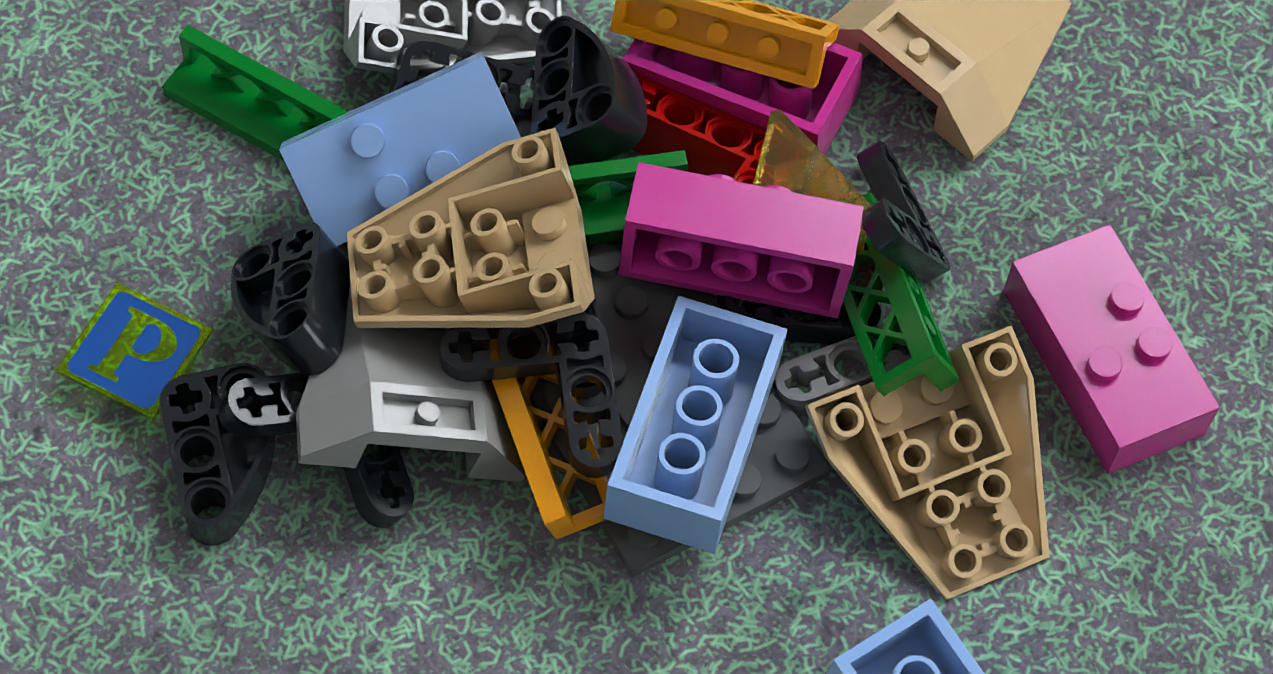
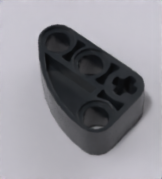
M560 16L551 20L542 29L536 43L531 134L556 128L568 166L602 162L634 148L646 132L647 106L642 86L629 64L583 23L569 16Z
M313 222L301 224L247 249L234 263L231 273L233 303L244 322L281 362L304 375L320 374L336 362L344 344L350 288L349 260L322 228Z
M236 363L179 376L168 382L160 394V407L183 515L191 536L197 542L207 546L223 544L236 534L259 499L272 465L276 435L240 438L231 434L223 427L218 415L221 399L237 381L266 376L263 370L250 363ZM271 398L265 406L271 405ZM244 403L238 404L239 409H248L252 417H255L261 409L247 408ZM188 406H195L196 411L183 414L182 409ZM199 455L213 457L208 464L202 467L188 466V463ZM219 506L224 508L223 512L213 519L198 517L199 513L207 507Z

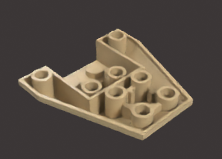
M851 0L827 21L840 25L837 39L834 43L863 53L862 59L872 52L935 103L938 108L933 130L972 162L1008 130L1071 7V2L1069 0Z
M556 128L501 143L347 232L353 321L357 328L531 327L584 312L595 299L582 210Z
M1012 325L962 344L950 351L949 354L960 381L943 391H940L922 374L886 396H883L876 389L874 382H871L861 387L859 385L805 406L826 460L945 600L1050 557L1034 378Z

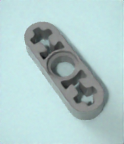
M853 336L783 363L778 368L775 377V389L779 397L791 406L797 416L808 415L805 409L806 405L857 385L860 387L873 382L857 337ZM890 349L884 362L886 372L912 358L911 354L903 356L899 350L891 351ZM844 359H855L865 366L866 371L859 377L848 378L839 374L835 369V365ZM820 368H824L825 376L819 378ZM798 379L802 385L810 384L809 392L802 394L797 387L790 388L791 380Z

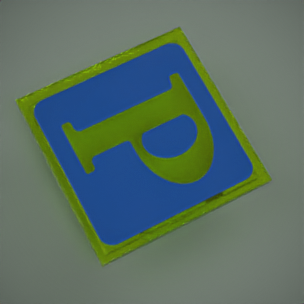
M116 282L55 371L153 421L161 410L160 394L164 386L172 379L187 375L190 372L194 359L212 334L213 329Z

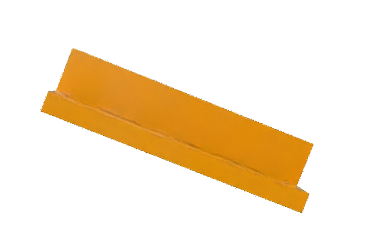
M616 0L610 31L814 89L819 83L826 50L836 41L840 25L753 0Z
M490 339L491 361H499L497 357L498 339ZM508 343V344H507V349H508V351L511 353V355L513 356L512 351H511V348H510V345H509V343ZM549 343L548 355L552 356L551 345ZM556 374L526 377L524 383L521 377L492 380L542 520L551 534L558 540L606 520L603 519L607 484L609 482L607 476L587 478L579 474L571 464L550 457L548 446L557 427L564 429L561 398L559 397L552 414L532 407L529 400L539 377L559 385ZM573 397L575 402L579 404L578 399H576V397ZM537 419L547 422L543 433ZM589 431L587 446L583 450H590L592 459H600ZM555 469L566 473L561 484ZM576 477L596 485L603 503L572 515L566 498Z

